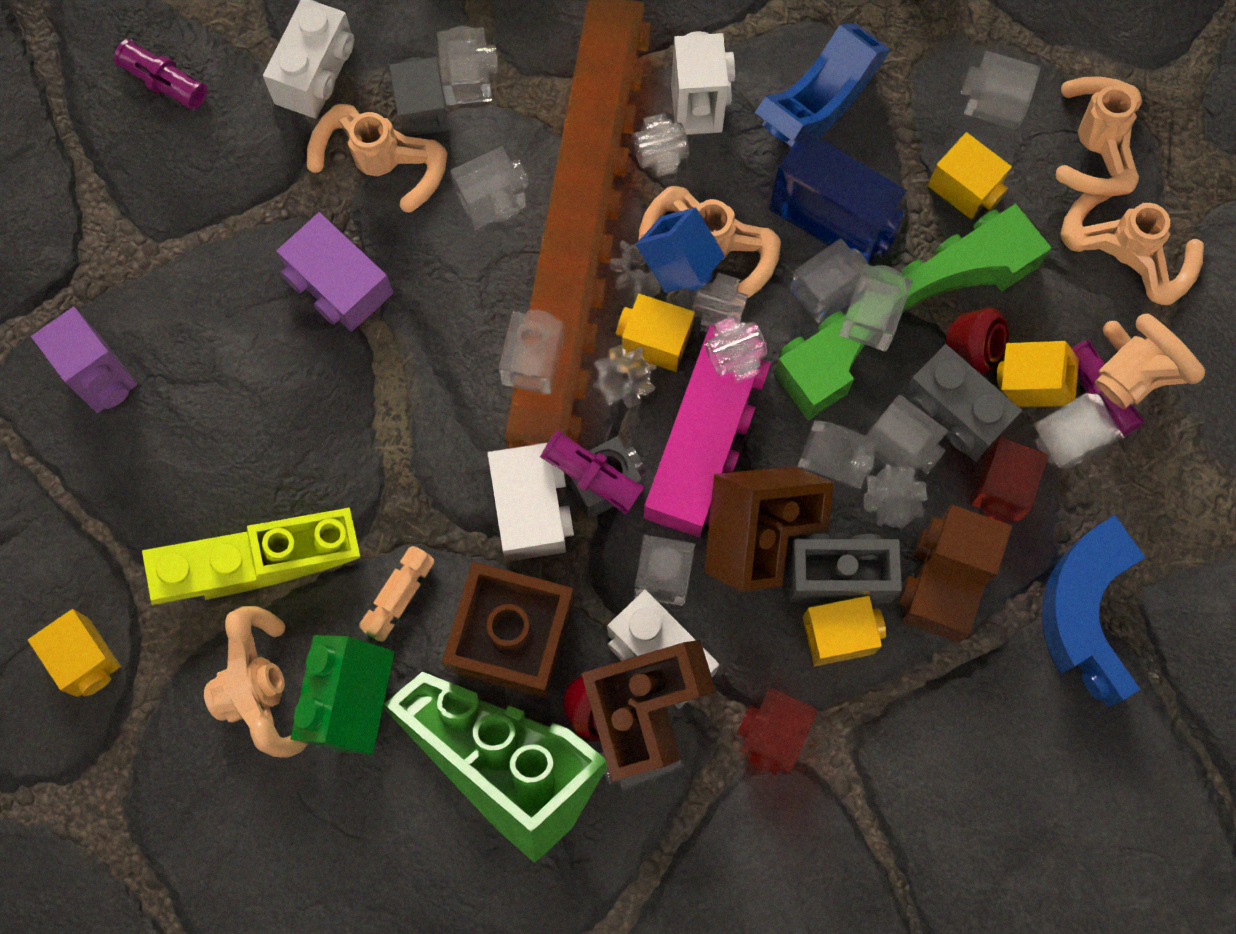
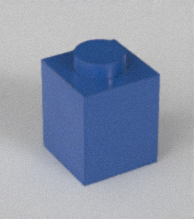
M696 207L659 217L636 244L665 293L684 288L688 291H695L703 287L712 279L713 274L711 272L725 257Z

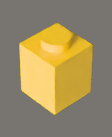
M966 132L937 163L928 187L969 219L973 220L983 207L991 211L1004 197L1009 188L1003 183L1012 166Z
M638 293L633 309L625 307L618 322L616 335L622 337V354L677 372L693 329L695 312Z
M1066 341L1006 343L1005 360L1000 361L997 367L998 387L1018 407L1075 406L1079 359Z
M870 596L809 607L803 615L814 667L874 655L882 647L880 639L886 638V627L882 612L879 608H872Z
M71 609L28 639V642L59 689L75 697L80 695L89 696L98 692L111 681L109 675L121 667L91 620L74 609Z

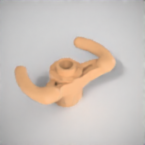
M1101 76L1081 77L1064 82L1061 87V93L1066 98L1094 94L1079 126L1078 135L1080 142L1088 150L1102 155L1112 178L1093 177L1067 165H1062L1056 170V179L1076 191L1094 196L1113 197L1130 194L1135 190L1139 181V175L1130 150L1131 129L1137 117L1135 112L1142 104L1139 90L1135 86L1123 81Z
M334 105L322 116L312 131L307 146V169L312 173H319L324 168V152L330 136L336 129H343L349 137L348 146L356 167L366 175L378 177L390 173L397 164L425 163L427 170L423 178L414 189L400 200V208L407 213L413 212L431 197L438 188L445 173L448 154L444 146L439 142L405 136L394 130L387 118H383L381 115L373 112L359 114V111L353 105Z
M679 186L667 187L652 201L644 213L639 228V240L659 217L664 216L666 212L675 211L676 213L696 207L725 257L730 251H758L761 259L757 267L746 279L734 287L732 291L733 297L737 301L743 302L760 291L771 278L779 261L781 247L779 236L769 228L746 225L735 219V213L732 208L721 201L710 199L699 203L686 188Z
M1083 193L1072 204L1064 218L1061 229V240L1071 251L1081 252L1084 250L1100 249L1115 256L1121 263L1129 265L1142 276L1147 296L1157 304L1171 305L1188 292L1197 280L1203 265L1204 243L1202 241L1192 239L1186 244L1185 258L1181 271L1174 280L1169 281L1163 245L1171 235L1168 231L1170 228L1168 213L1157 204L1142 203L1135 209H1128L1120 220L1083 227V220L1096 205L1111 198Z
M1148 313L1142 314L1136 320V328L1147 337L1145 340L1138 336H1134L1131 339L1117 321H1109L1104 325V335L1118 352L1099 370L1101 376L1095 383L1101 392L1118 407L1126 409L1130 404H1138L1152 390L1161 386L1187 383L1197 384L1204 378L1205 369L1186 345L1154 316Z
M242 606L230 612L225 619V629L228 636V666L226 670L218 672L217 677L206 684L204 689L205 703L211 715L217 720H228V722L233 723L244 719L250 727L251 738L259 751L272 757L288 758L301 753L308 744L290 740L291 735L285 738L279 736L274 726L270 708L280 703L285 687L284 677L277 665L263 657L257 656L254 638L251 633V626H255L272 637H279L285 632V623L268 610L257 606Z

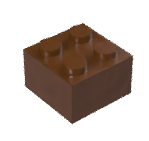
M472 561L442 664L450 673L548 698L575 601L574 589Z

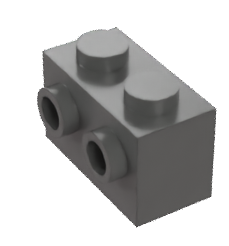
M947 344L917 372L902 396L919 416L929 420L947 436L955 448L966 453L975 462L1000 438L1022 412L1016 404Z
M808 534L801 536V539H794L788 552L789 603H834L864 596H870L871 603H892L902 591L899 539H883V536L877 534H861L853 536L852 539H831V536L826 534Z

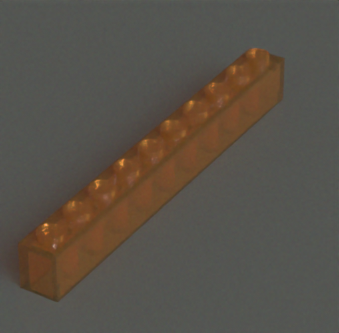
M588 0L505 433L507 449L548 443L557 430L561 431L575 443H579L582 417L574 416L577 399L586 400L588 394L590 371L583 370L586 353H595L599 325L591 324L594 307L601 309L603 307L607 282L606 279H600L599 275L601 264H610L613 253L614 235L607 234L609 220H618L621 208L622 191L615 190L617 176L626 177L630 148L623 147L625 133H634L637 106L630 105L632 91L641 93L645 64L638 63L640 50L648 51L650 45L652 23L644 22L645 3L629 0Z

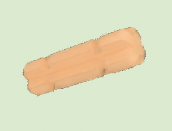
M411 546L407 549L400 560V563L403 565L401 570L394 569L373 602L377 607L374 611L368 610L359 623V628L362 632L376 641L383 642L387 639L395 626L391 621L394 617L397 619L401 617L421 586L417 582L420 576L426 578L434 565V559L418 547Z

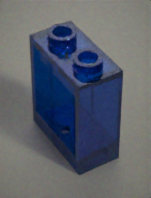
M804 130L778 167L769 210L866 268L875 254L883 258L898 234L896 230L906 215V211L902 210L900 206L907 190Z

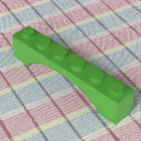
M1016 203L1001 213L997 209L988 212L974 224V231L961 238L956 234L948 238L935 250L936 256L925 263H922L920 259L913 261L896 276L898 280L885 289L881 285L873 287L858 300V307L845 315L842 311L835 312L819 325L818 333L806 341L803 337H798L779 351L778 355L780 358H778L774 376L807 420H810L848 395L854 381V377L849 372L853 362L875 334L904 311L931 297L964 287L996 285L1003 292L1040 267L1052 247Z

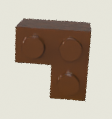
M795 466L714 474L704 573L740 592L783 586L788 537L828 532L834 482Z
M952 504L941 518L933 516L927 530H922L913 554L914 558L921 560L916 577L907 576L899 596L898 605L905 607L901 622L958 643L970 635L985 585L998 574L1012 526Z
M701 640L679 643L581 673L612 782L659 769L681 760L666 707L716 693Z

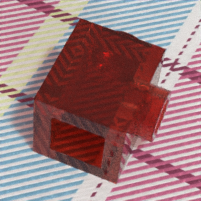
M769 687L758 709L750 705L748 706L736 733L745 738L740 751L750 755L747 763L773 776L777 775L779 769L786 773L792 770L818 709Z

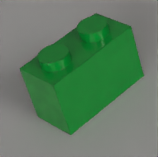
M314 635L311 649L306 659V671L299 703L294 713V725L290 740L339 752L373 755L394 651L349 636Z

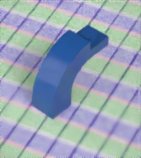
M841 24L805 75L787 91L765 96L755 113L764 119L762 125L772 135L783 140L799 153L822 137L851 106L891 50L857 24Z
M1116 515L1093 528L1063 554L1050 574L1042 604L1044 637L1049 653L1059 672L1062 674L1079 665L1084 672L1081 677L1085 687L1094 698L1103 700L1107 707L1127 699L1140 690L1135 680L1107 642L1099 619L1101 598L1109 583L1115 577L1146 558Z

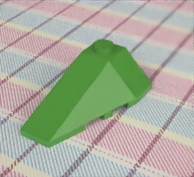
M421 672L384 703V708L496 830L534 863L573 828L608 767L606 759L570 729L552 723L551 727L526 718L524 711L512 706H508L505 710L478 699L476 692L425 672Z

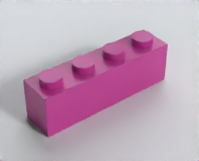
M710 324L647 497L643 519L698 538L701 537L705 524L709 525L714 474L734 472L740 452L731 448L737 432L746 435L756 408L747 404L752 388L761 391L763 389L771 362L763 360L767 343Z

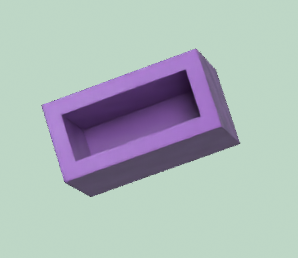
M320 212L276 250L284 266V269L280 271L283 278L298 293L301 294L305 289L317 299L313 303L315 308L332 325L340 321L348 330L353 332L393 294L387 275Z
M74 306L31 335L64 382L96 413H99L104 408L109 409L117 406L126 399L129 391L138 385L108 344Z

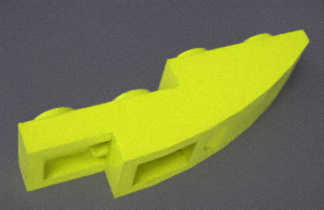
M350 507L247 526V532L142 550L152 605L203 595L205 600L242 593L315 574L360 558Z

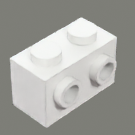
M300 0L263 74L274 104L317 119L325 101L333 91L335 80L344 62L349 58L354 46V35L351 33L345 12L312 0Z
M696 31L685 36H674L671 90L676 135L722 132L725 107L731 105L732 101L731 82L735 81L733 52H725L723 33L708 34Z
M547 443L488 452L501 543L506 562L565 553L564 537L574 536L569 505L559 507L556 488L566 487L564 472L540 458Z
M646 589L607 625L608 637L611 639L607 645L621 661L679 643L695 641ZM704 649L711 677H713L720 664ZM687 701L675 704V706L680 709Z

